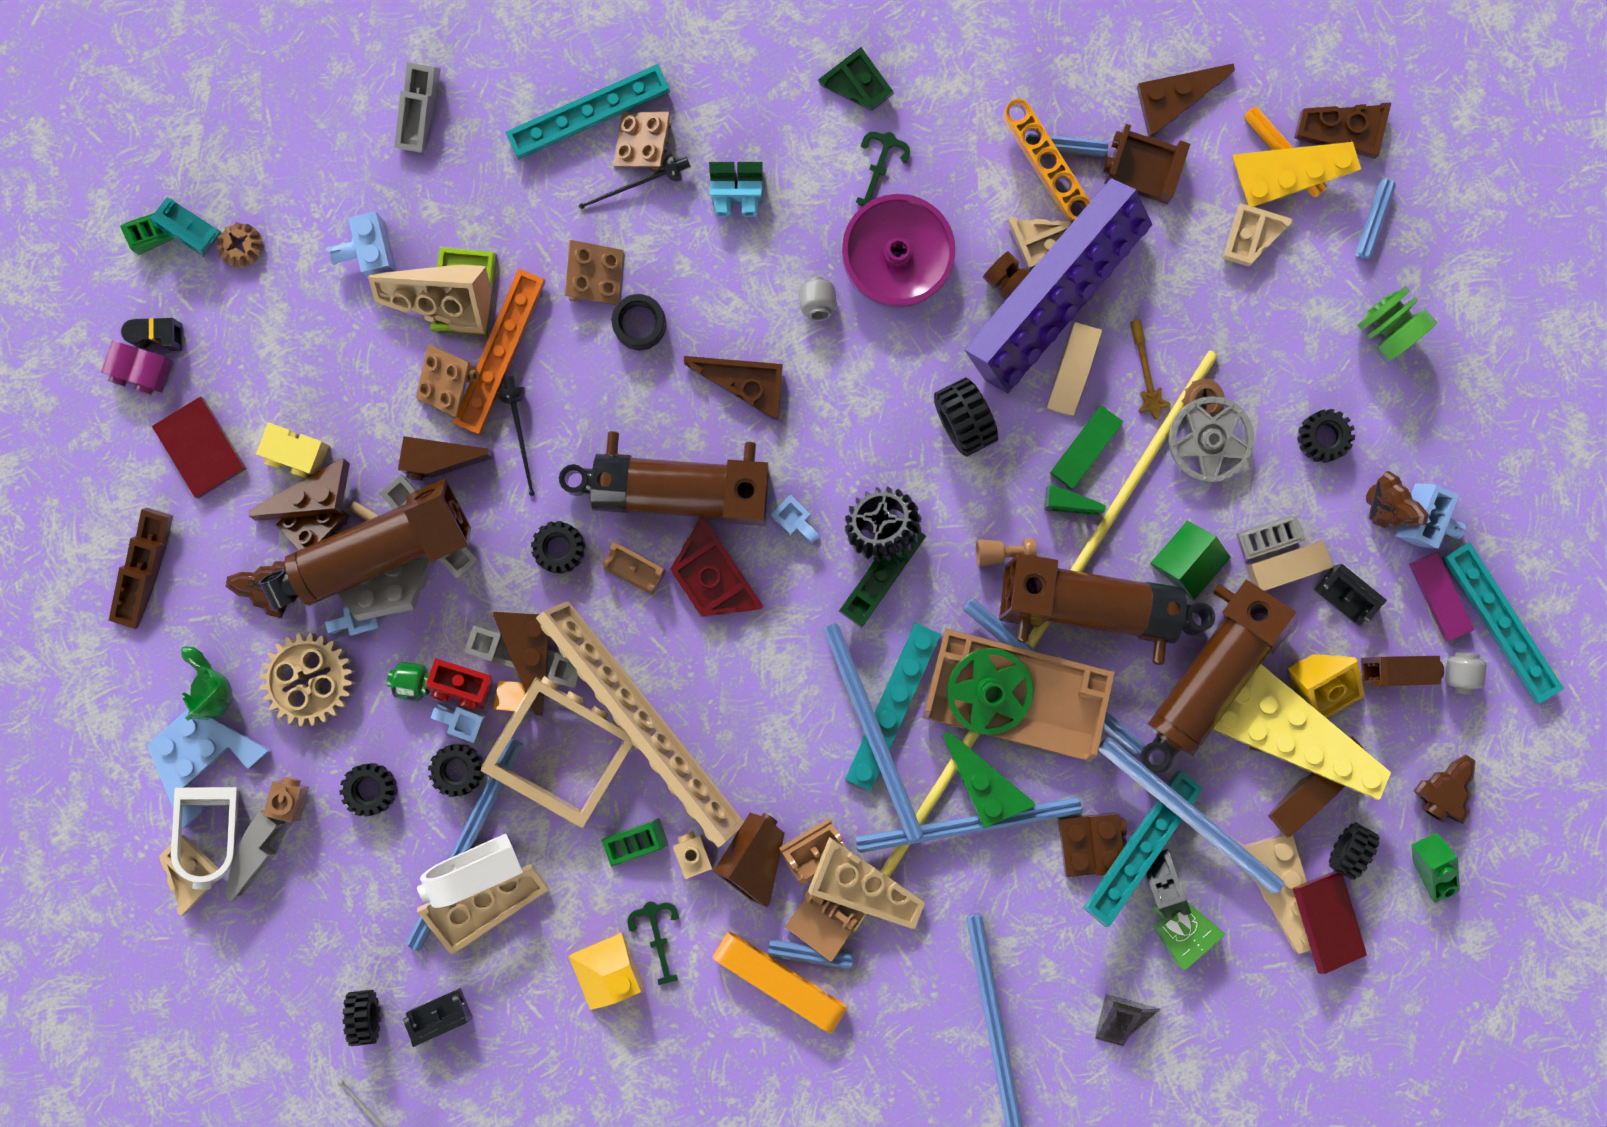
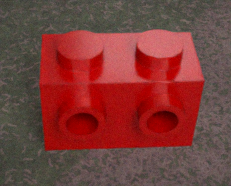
M435 658L425 686L432 693L431 697L444 702H448L449 698L460 701L459 706L475 711L476 707L484 709L493 685V679L491 675Z

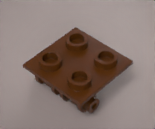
M341 510V513L281 518L276 525L294 546L301 550L326 539L329 534L331 536L335 535L333 530L338 532L344 524L348 523L347 519L350 516L344 510Z

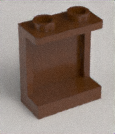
M1125 124L1122 131H1116L1111 147L1115 148L1113 157L1108 156L1102 172L1107 174L1104 184L1112 178L1136 189L1140 196L1168 204L1175 194L1190 143L1180 140L1175 146L1130 131L1131 125Z

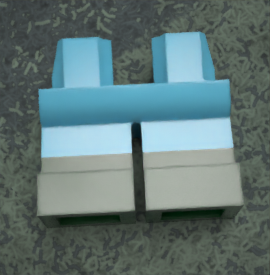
M709 162L710 196L712 203H714L716 216H731V203H742V216L756 217L759 203H762L763 162H737V189L735 162Z

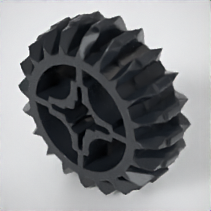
M887 486L885 491L881 492L876 487L874 494L865 491V498L863 500L856 497L855 502L857 506H849L850 515L845 516L847 525L844 526L848 537L847 540L853 546L855 552L858 554L862 553L867 560L873 556L874 560L879 562L882 556H885L886 560L890 562L891 555L896 554V556L901 558V550L910 551L911 546L909 542H917L918 537L916 533L921 532L920 522H922V517L918 512L917 504L912 501L911 496L908 494L903 495L899 488L893 492ZM892 509L903 513L904 518H898L897 515H893ZM868 530L869 533H873L874 539L865 537L862 531Z

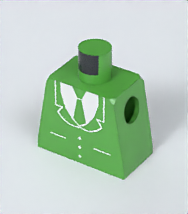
M1155 902L1153 908L1162 918L1154 924L1153 928L1174 963L1183 971L1188 969L1226 935L1191 904H1189L1190 914L1183 915L1180 910L1171 912L1172 918L1167 919L1162 911L1159 912Z

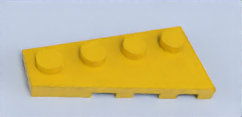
M1353 142L1232 154L1246 203L1252 207L1263 205L1361 170Z

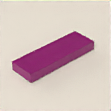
M1434 552L1409 563L1445 642L1475 630L1439 552Z

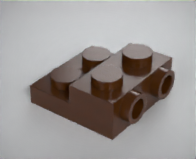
M1116 812L1058 818L1065 876L1106 875L1123 850L1122 836H1127L1125 819H1120L1119 814Z

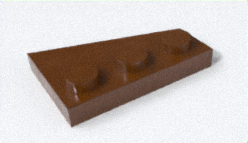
M1391 102L1373 106L1360 104L1354 107L1338 108L1337 106L1303 108L1299 115L1294 139L1318 145L1353 142L1356 154L1376 159L1380 154Z

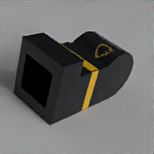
M174 318L131 319L126 321L121 328L123 339L138 348H146L151 344H161L162 347L169 351H182V323Z

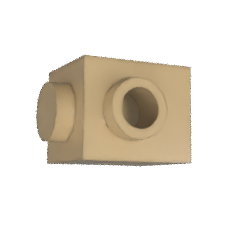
M692 831L677 837L678 843L673 845V849L684 879L713 869L714 865L702 834L695 836Z

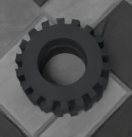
M965 377L934 393V404L939 418L952 443L961 454L967 457L998 441V429L991 410L980 390L970 379Z

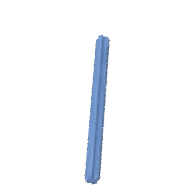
M970 599L964 606V611L1001 643L1037 652L1029 644L1018 642L1017 634L976 599ZM1106 711L1103 730L1130 753L1138 755L1145 747L1144 742Z
M837 623L828 625L824 628L825 635L907 838L910 842L923 837L922 829L842 632Z
M1108 737L1100 743L1098 750L1263 887L1273 894L1281 891L1284 881L1113 739Z
M511 738L497 762L512 770L523 748V743ZM491 776L489 777L449 858L473 848L504 786L503 783ZM419 916L406 942L408 947L417 951L422 949L431 931L421 916Z
M1079 798L1037 804L1033 808L983 829L977 815L920 825L923 837L913 842L908 840L904 829L859 836L856 838V847L858 852L863 853L1079 814L1082 812V806Z
M972 914L967 916L966 920L1006 1127H1023L983 918L980 914Z

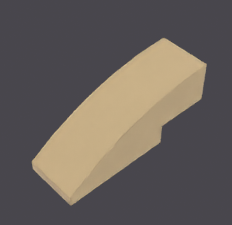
M1074 322L1071 326L1046 409L1074 416L1102 332L1101 329Z
M1323 540L1245 567L1250 582L1265 591L1332 568L1333 565Z

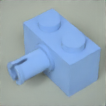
M376 211L348 218L353 237L352 242L328 247V252L331 253L329 258L333 265L357 258L361 273L367 278L370 274L396 271L385 221Z
M1415 483L1411 495L1413 500L1419 502L1429 514L1427 524L1419 526L1402 524L1398 527L1395 537L1419 547L1439 549L1444 534L1456 540L1460 539L1464 533L1456 529L1466 530V525L1451 518L1459 495L1438 485Z

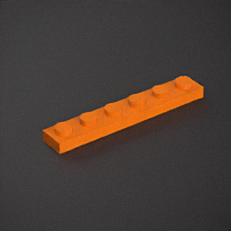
M518 268L476 369L479 372V378L477 381L469 383L460 404L458 417H455L452 423L455 426L481 436L497 399V392L502 387L503 378L508 373L546 281L544 278Z

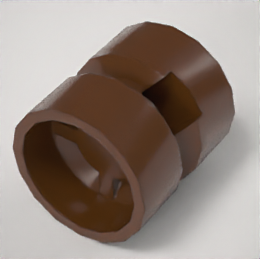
M1009 251L1004 253L982 277L992 288L1000 289L999 295L1005 301L1030 273L1026 268H1019L1020 262Z

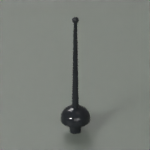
M671 153L665 157L662 170L584 204L580 203L579 208L584 209L585 206L664 175L672 181H681L683 178L680 171L690 168V162L687 156L676 161Z
M514 376L504 377L505 390L498 391L497 396L503 403L511 405L530 490L529 495L534 496L535 492L532 488L517 403L525 396V387H516Z

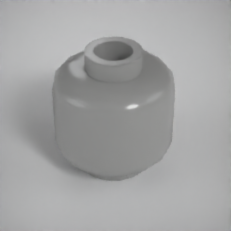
M812 277L800 287V308L802 313L809 317V319L823 321L836 311V292L831 282L824 280L822 277Z
M1455 652V656L1447 659L1445 682L1447 685L1455 687V693L1473 695V689H1481L1485 685L1487 664L1484 660L1480 659V654Z

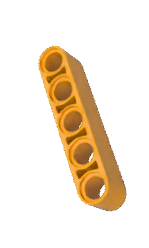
M1023 99L1011 100L1003 113L1006 126L1065 219L1073 223L1077 217L1071 213L1072 203H1081L1085 209L1090 203L1089 198L1031 106ZM1013 107L1021 108L1024 112V118L1022 120L1012 119L1010 109ZM1028 131L1036 132L1039 136L1038 144L1031 145L1027 143L1025 133ZM1050 155L1054 160L1053 168H1044L1040 163L1041 156ZM1057 179H1065L1069 183L1068 192L1061 193L1056 189L1055 182Z
M730 931L726 933L712 956L718 963L830 1034H833L848 1010V1007L841 1001Z

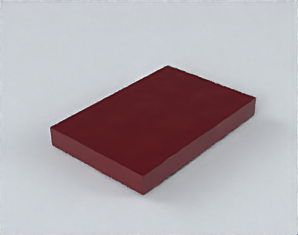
M201 396L152 426L195 498L199 499L247 469L207 402Z
M1333 871L1293 888L1318 974H1326L1367 956L1343 874Z

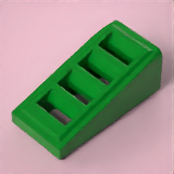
M153 214L120 225L129 248L138 255L174 240L173 237L165 232L161 233L160 229L153 225L150 219ZM150 227L154 236L150 237L146 229ZM136 233H140L142 240H138Z
M1055 485L1046 487L1044 505L1046 511L1097 516L1106 511V505Z
M659 818L601 839L611 867L659 851L668 845V840ZM637 833L641 834L645 845L644 848L641 847ZM625 837H629L631 845L634 850L633 852H630ZM617 840L620 844L623 853V856L620 857L614 841Z

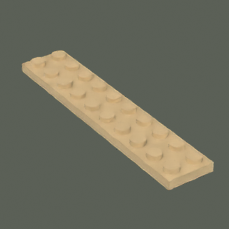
M569 600L549 608L538 615L536 619L541 624L542 631L554 640L559 647L561 655L569 659L577 669L578 676L587 682L595 692L596 699L611 712L615 723L622 727L631 737L634 747L642 751L649 760L651 768L665 780L669 791L681 800L688 815L696 819L704 829L707 839L714 842L718 848L727 842L741 828L744 820Z

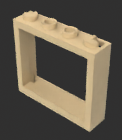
M545 676L542 680L535 677L482 764L481 771L583 829L633 745L631 737L622 727L607 718L608 712L596 705L592 709L582 704L584 701L582 697L572 691H569L566 695L557 689L558 683ZM539 692L623 740L582 810L497 762Z

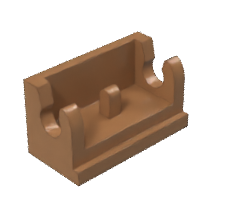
M614 541L610 547L608 557L602 562V565H604L603 569L652 596L666 573L664 568Z
M829 818L779 847L787 867L800 885L813 879L829 837L847 848L842 842V836Z

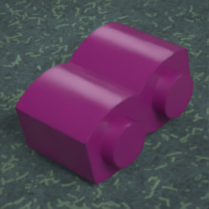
M112 340L101 373L109 376V382L124 387L127 382L136 384L135 390L152 395L153 390L163 392L173 361L164 356Z

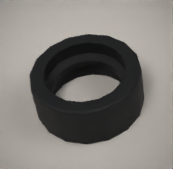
M643 294L628 295L620 300L613 309L611 318L613 331L620 343L629 349L638 351L650 349L657 345L664 336L666 330L664 311L659 303L650 296ZM642 306L652 311L656 323L650 335L638 339L629 336L625 332L622 321L629 309Z

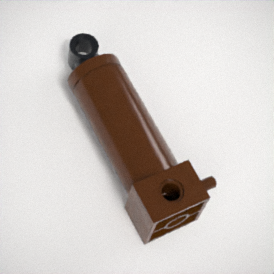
M446 478L410 493L406 504L287 555L284 561L286 571L281 569L272 572L262 578L258 585L272 609L286 606L297 597L310 606L425 555L432 562L465 548L469 544L471 526Z
M1247 579L1235 594L1221 584L1215 587L1213 593L1228 603L1222 612L1224 619L1155 713L1156 715H1153L1147 723L1157 731L1153 742L1147 744L1141 753L1142 762L1150 771L1154 773L1166 772L1171 767L1177 752L1181 750L1191 756L1195 755L1200 748L1199 746L1206 740L1268 653H1275L1297 623L1296 611ZM1263 613L1267 618L1263 621H1256L1253 619V616ZM1161 750L1164 752L1165 760L1162 764L1153 765L1150 763L1149 758L1153 751Z

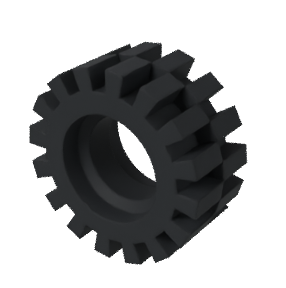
M1324 409L1310 415L1302 422L1303 426L1299 427L1298 430L1301 435L1297 437L1298 442L1302 441L1300 449L1301 451H1307L1306 457H1314L1313 461L1315 462L1323 461V463H1327L1348 453L1347 450H1350L1353 446L1351 441L1355 440V435H1351V431L1355 429L1354 425L1349 427L1348 422L1351 420L1348 417H1342L1344 413L1340 411L1334 413L1335 409H1328L1327 411ZM1320 426H1329L1335 431L1336 440L1332 446H1323L1318 442L1316 432Z
M562 521L548 522L546 526L542 525L538 528L539 532L533 535L534 541L531 542V547L533 548L532 556L535 557V562L549 572L563 574L566 571L570 572L581 563V558H584L585 543L583 542V537L576 528L568 523H563ZM554 537H563L568 541V553L562 558H553L548 553V543Z
M452 744L439 749L436 752L437 754L432 756L430 760L432 764L428 766V771H431L429 780L434 782L432 786L435 789H439V793L447 794L449 797L462 796L472 792L473 789L480 785L479 781L484 776L481 771V760H483L481 755L478 756L474 748L471 749L465 744ZM453 759H460L466 764L467 774L461 781H453L446 774V766Z
M376 763L361 764L353 767L351 771L344 775L346 778L340 784L343 785V789L339 790L340 795L344 796V799L341 800L343 805L347 804L349 806L347 810L356 812L355 815H365V817L387 810L388 806L393 804L395 800L393 796L397 794V789H394V785L397 783L396 779L393 780L391 777L393 775L392 772L386 771L385 766H379ZM366 778L376 781L379 787V793L372 801L362 799L358 792L359 784Z
M1357 822L1351 823L1348 828L1346 827L1343 830V835L1340 834L1338 837L1339 841L1334 844L1333 847L1335 849L1331 851V858L1329 859V866L1351 880L1360 877L1362 871L1365 872L1367 870L1368 863L1371 864L1373 861L1372 856L1377 853L1375 848L1379 846L1378 840L1380 839L1378 834Z
M373 989L348 992L345 996L346 1000L343 1003L345 1008H343L342 1012L344 1015L342 1021L345 1024L343 1031L344 1035L346 1034V1042L351 1047L375 1044L379 1038L380 1006L378 1007L379 1000L376 998L377 994Z

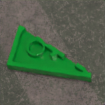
M951 732L942 735L983 829L1036 806L1034 801Z

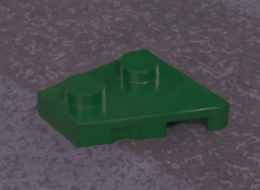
M862 47L818 79L821 86L870 111H873L894 95L893 90Z

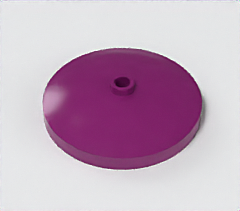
M890 194L871 200L854 214L844 233L842 260L849 280L862 295L884 306L908 307L926 301L945 284L954 264L955 240L948 221L936 207L916 196ZM894 252H900L901 256L895 257Z

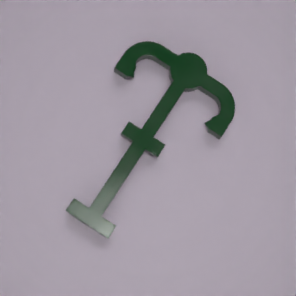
M869 132L862 140L860 146L866 149L869 147L868 141L876 139L882 141L883 149L877 165L871 164L869 170L874 171L865 198H857L856 203L858 205L864 206L870 202L879 174H886L887 169L882 168L889 148L896 146L903 149L904 154L900 157L902 162L907 163L909 159L910 148L908 144L896 139V136L891 132L885 134Z
M649 901L643 908L631 912L627 924L629 932L638 929L634 924L636 916L645 914L650 918L655 941L650 942L651 948L657 947L664 977L657 980L658 985L677 981L678 977L677 974L670 975L663 945L668 944L667 938L661 939L656 914L659 910L669 909L672 912L670 920L679 919V914L676 906L672 903L656 904L653 901Z

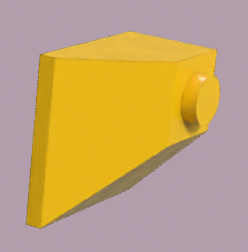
M1312 654L1288 668L1295 692L1325 718L1333 716L1365 697L1359 663L1355 657Z
M623 932L569 955L590 1010L620 1002L642 992L644 988V983Z

